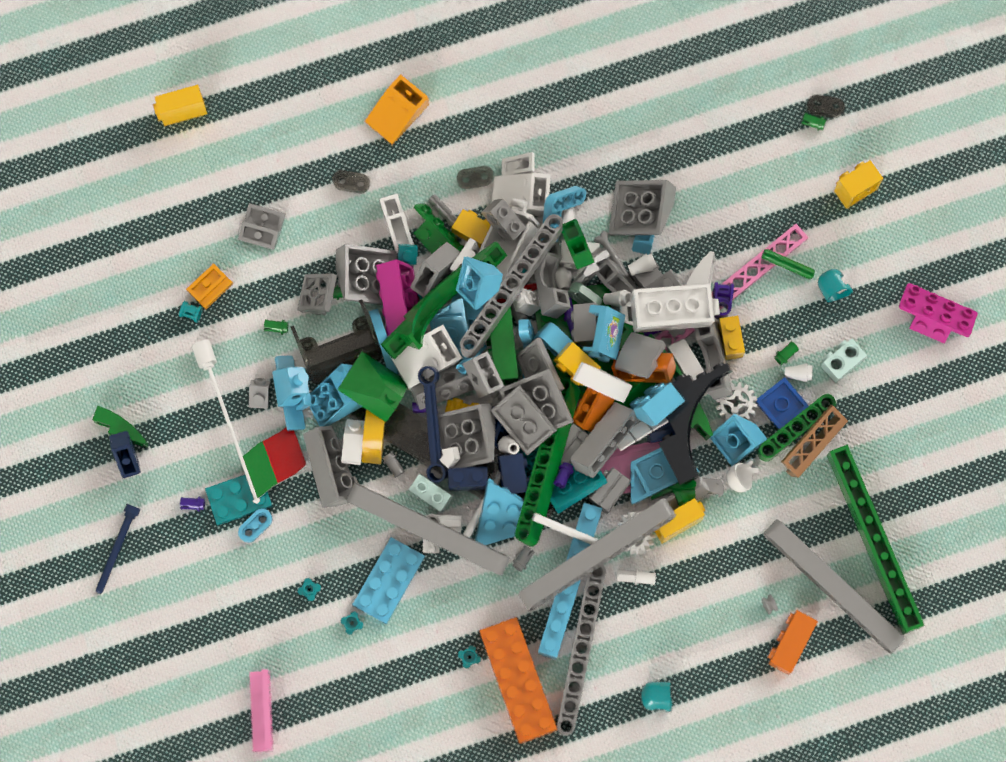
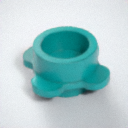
M310 578L304 579L303 586L298 589V593L307 597L308 601H313L317 592L321 590L320 584L313 583Z
M351 612V615L341 618L340 622L345 626V632L348 635L353 634L357 629L361 630L363 628V622H360L357 612Z
M469 646L468 649L461 650L458 653V657L462 659L463 667L469 669L475 663L479 664L481 661V657L477 655L474 646Z

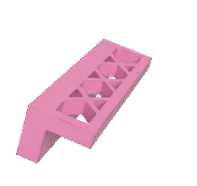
M263 669L258 672H250L253 752L274 751L270 671Z

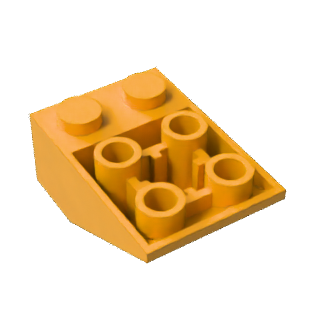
M400 74L387 88L364 122L393 145L429 106V97Z

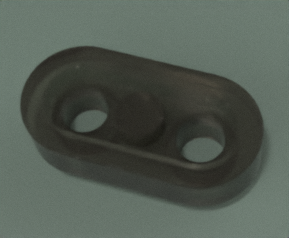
M813 95L807 102V109L814 115L837 118L843 114L845 104L839 98ZM818 101L820 105L817 106L814 104V102ZM836 104L839 108L835 109L832 105Z
M488 166L462 169L457 174V184L463 189L488 186L494 179V172ZM487 175L488 178L484 180L481 176ZM468 178L469 182L465 183L463 179Z
M339 170L332 178L333 185L338 190L362 194L370 188L369 178L362 173ZM341 179L346 180L344 184L339 183ZM362 182L364 186L358 187L357 184Z

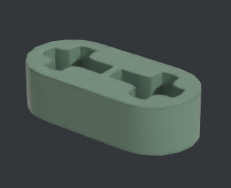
M572 283L568 290V295L579 304L596 302L598 305H601L602 299L581 283Z

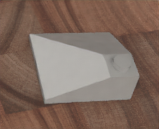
M668 180L616 181L608 235H661L674 206L676 187Z
M344 244L336 249V272L343 300L383 305L379 295L380 284L376 277V265L396 260V251Z
M551 368L499 389L502 399H504L520 385L556 429L574 422Z
M492 403L478 404L438 414L441 455L443 456L442 449L458 447L460 460L454 468H466L494 461L495 418L490 411Z

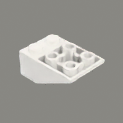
M526 173L494 176L492 201L504 199L507 204L511 203L513 198L526 201L528 203L526 213L543 217L545 200L549 196L551 174ZM512 206V209H516V210H519V211H522V209H523V208H519V207Z
M441 325L424 335L423 346L419 350L408 346L396 359H391L408 389H411L420 384L418 372L422 367L433 366L440 373L458 363L462 357L444 325ZM427 368L423 372V376L427 380L434 376V372Z

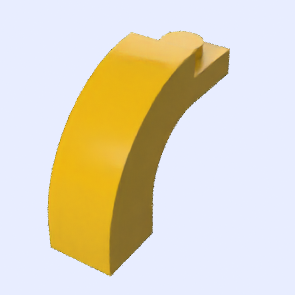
M367 409L363 432L362 463L381 464L385 421Z

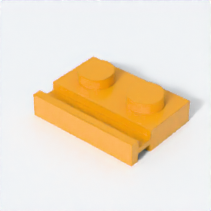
M213 263L186 290L206 310L233 285V282Z

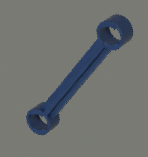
M425 366L419 370L418 380L424 385L431 465L427 468L426 474L431 482L438 483L444 481L448 476L447 467L440 461L442 455L435 384L439 380V371L433 366ZM427 368L434 372L435 377L432 382L427 381L425 376H423V372ZM436 465L443 470L441 479L436 478L431 473L432 468Z

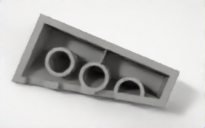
M320 426L304 433L303 437L322 508L336 507L349 503L346 499L353 484L358 483L355 476L352 477L348 468L350 464L341 463L342 447L333 427Z

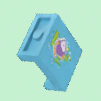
M590 305L589 313L598 316L593 346L583 347L582 351L589 353V357L598 358V361L609 362L610 359L617 360L625 314L608 306Z

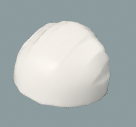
M750 458L744 464L737 463L727 471V484L732 490L740 493L751 489L752 474L759 471L758 466L751 467L753 459Z

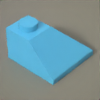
M464 257L456 291L474 310H478L499 291L503 274L492 264Z
M736 414L732 415L717 428L710 437L731 466L747 457L767 440L755 423Z

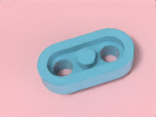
M266 509L255 511L239 527L238 534L241 540L246 543L255 541L272 524L273 518L271 513ZM262 516L266 517L264 523L259 521ZM247 530L252 531L251 536L245 535Z

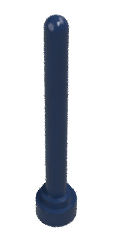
M126 504L124 508L125 519L96 587L97 594L103 593L131 522L140 513L141 509Z

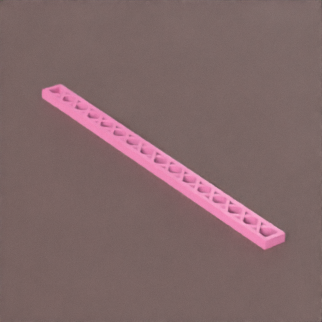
M795 224L765 249L775 252L778 244L786 245L785 252L778 254L787 257L808 240L809 237ZM794 231L801 237L798 242L790 241V234ZM763 251L722 283L730 285L731 283L733 284L735 279L743 280L741 288L734 287L735 293L733 294L732 301L776 266L773 263L769 265L761 264ZM757 268V275L747 276V269ZM686 329L683 335H677L675 338L668 334V330H664L655 339L671 338V344L681 339H686L695 329ZM581 399L578 400L576 408L578 407Z

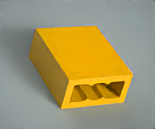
M198 85L154 97L156 101L153 104L158 121L162 120L164 126L207 114Z
M694 498L673 510L676 517L654 531L661 544L703 520L706 510L700 501L697 502Z

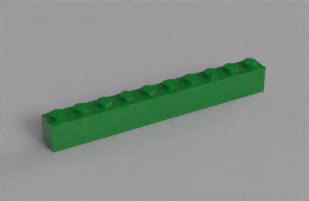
M848 444L829 451L827 454L828 461L902 635L925 626Z

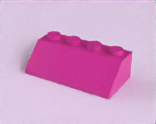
M397 259L376 265V277L380 284L379 295L383 302L382 313L386 320L385 331L387 336L405 320L403 316L419 302L417 292L410 288L415 279L413 266Z

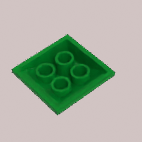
M362 351L337 390L386 422L399 405L408 387L402 377Z

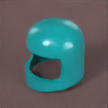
M830 269L818 278V287L828 303L845 298L853 293L852 287L849 284L843 283V273L837 269Z
M670 682L646 683L641 694L643 706L648 710L663 709L665 712H671Z

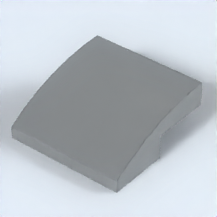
M249 203L245 219L242 221L238 240L274 250L286 213Z
M604 250L594 258L595 263L587 265L573 283L578 282L585 286L600 270L599 266L610 257L608 251Z
M631 332L619 353L615 369L648 379L658 366L656 360L665 349V342Z

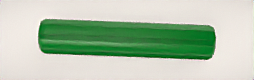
M765 249L762 253V259L807 279H812L815 274L814 269L769 249Z

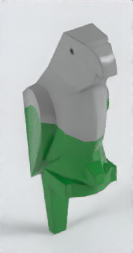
M698 477L683 486L676 483L668 487V489L651 496L650 499L652 501L673 493L680 507L694 498L698 500L707 494L721 497L724 494V486L721 479Z

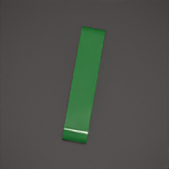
M830 394L822 395L763 442L757 452L759 459L764 462L771 461L805 434L827 410V408L822 406L821 402L826 400L835 407V398ZM808 412L814 413L815 416H816V419H815V420H810V419L807 417V413H808ZM792 425H800L801 431H794L792 429ZM784 436L787 443H779L777 437ZM765 447L770 448L772 455H765L762 449Z

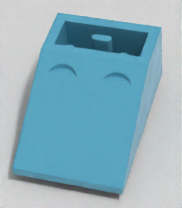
M339 365L310 393L312 400L309 407L319 427L329 426L362 407L337 390L353 365Z
M670 382L650 386L644 391V396L634 399L629 405L639 420L649 426H656L685 400Z

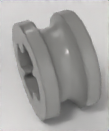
M771 594L768 595V598L763 597L761 599L768 614H771L772 610H778Z

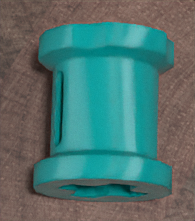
M184 301L179 311V317H187L198 323L203 307H196Z

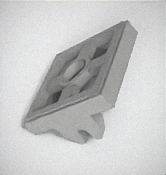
M333 273L305 274L297 310L319 316L321 314L326 315L330 311L337 275ZM321 283L327 284L326 289H322ZM318 287V294L313 297V290ZM324 295L323 302L316 306L317 299ZM308 296L311 298L310 305L308 302Z

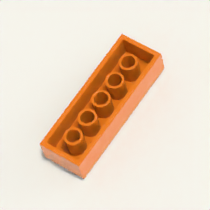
M517 617L479 630L519 744L557 731Z

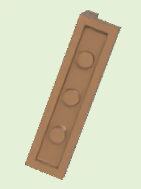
M833 405L827 408L781 461L787 468L786 472L791 477L799 478L848 422ZM833 412L834 417L828 422V416ZM824 427L820 431V433L815 437V431L817 430V428ZM811 441V443L803 451V444L805 442ZM793 456H799L792 465L789 463Z

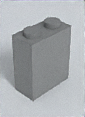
M448 242L443 244L424 260L410 288L422 297L426 296L451 274L450 267L460 251Z

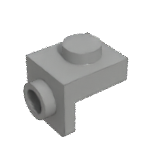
M264 378L251 380L249 385V408L268 409L271 381H266Z

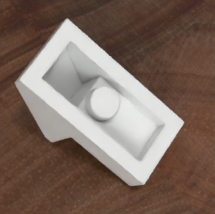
M533 152L502 159V176L534 173Z

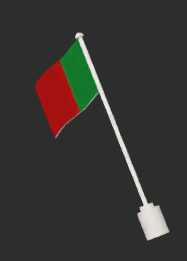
M201 340L191 346L198 367L208 370L251 489L254 498L253 502L259 503L260 497L272 487L294 476L306 465L295 431H288L287 427H285L279 433L258 443L245 455H242L212 368L215 367L214 364L217 363L210 340Z

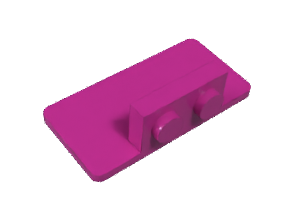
M910 283L906 285L899 304L901 310L915 315L909 329L944 344L951 331L965 337H970L978 315L971 308L962 306Z

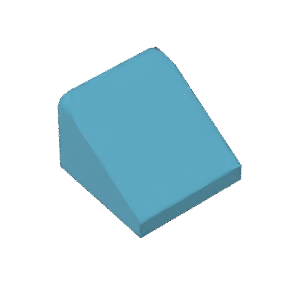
M635 235L632 251L650 254L654 235Z

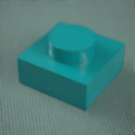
M398 244L397 260L409 265H417L418 246Z

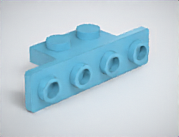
M292 355L275 357L277 370L295 367ZM309 388L308 394L296 406L283 407L288 431L305 429L302 410L311 406L312 397L309 393Z

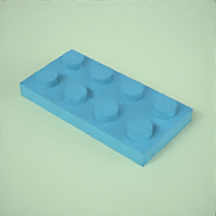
M391 537L352 605L387 625L423 562L425 555Z

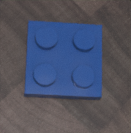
M785 377L757 398L758 400L755 402L778 430L809 406Z

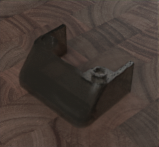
M362 299L359 300L364 315L353 321V333L318 346L316 340L312 337L299 339L294 325L290 326L309 377L314 384H321L341 364L353 365L362 351L378 362L382 359L383 354Z

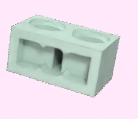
M853 339L848 342L844 340L837 346L838 350L834 354L830 352L822 359L824 362L821 368L835 383L839 382L867 357L866 353ZM851 350L854 353V357H848L845 351ZM831 362H837L840 365V369L832 368Z
M422 474L417 476L409 488L412 493L440 512H444L454 497Z

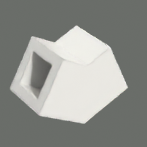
M458 447L442 449L443 456L440 461L447 468H454L460 460Z

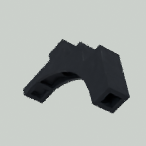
M719 363L713 367V371L709 373L705 371L698 374L696 380H693L691 375L686 376V374H682L675 378L676 382L672 383L685 401L667 416L676 434L670 433L662 438L663 441L659 445L679 484L682 486L700 477L692 458L690 446V432L694 413L703 395L712 384L733 372L728 363Z

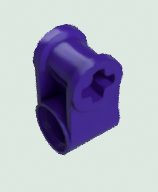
M714 282L713 299H718L719 306L725 307L727 311L725 313L720 312V315H715L714 317L718 320L719 318L728 317L731 311L734 284L732 283L724 285Z

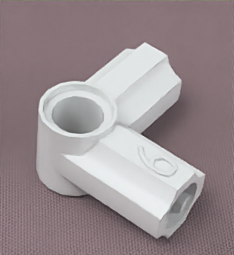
M435 514L426 516L461 533V516ZM423 539V553H440V546Z

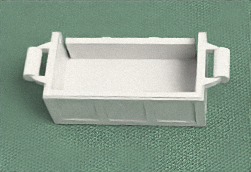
M515 198L508 205L511 209L512 206L523 208L522 211L512 210L527 228L515 240L504 241L496 230L490 226L479 250L480 252L497 241L508 255L497 266V269L503 274L502 281L542 226L533 215L526 213L528 203ZM510 283L507 286L514 288L516 284Z
M710 283L633 289L630 294V303L620 307V313L625 314L624 323L633 325L634 333L710 327L714 323V316L720 315L719 301L712 298ZM627 307H631L632 321H629Z

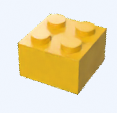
M871 160L866 163L863 161L854 167L855 170L852 172L846 171L839 176L834 192L846 209L879 188L883 177Z

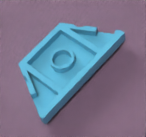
M461 296L436 313L430 322V328L432 331L444 325L463 359L460 341L470 328L466 302ZM467 344L464 348L470 350L473 345Z
M661 447L630 463L632 505L679 483Z
M488 479L475 540L488 545L515 537L523 498L512 494L505 487H499L494 484L493 480Z

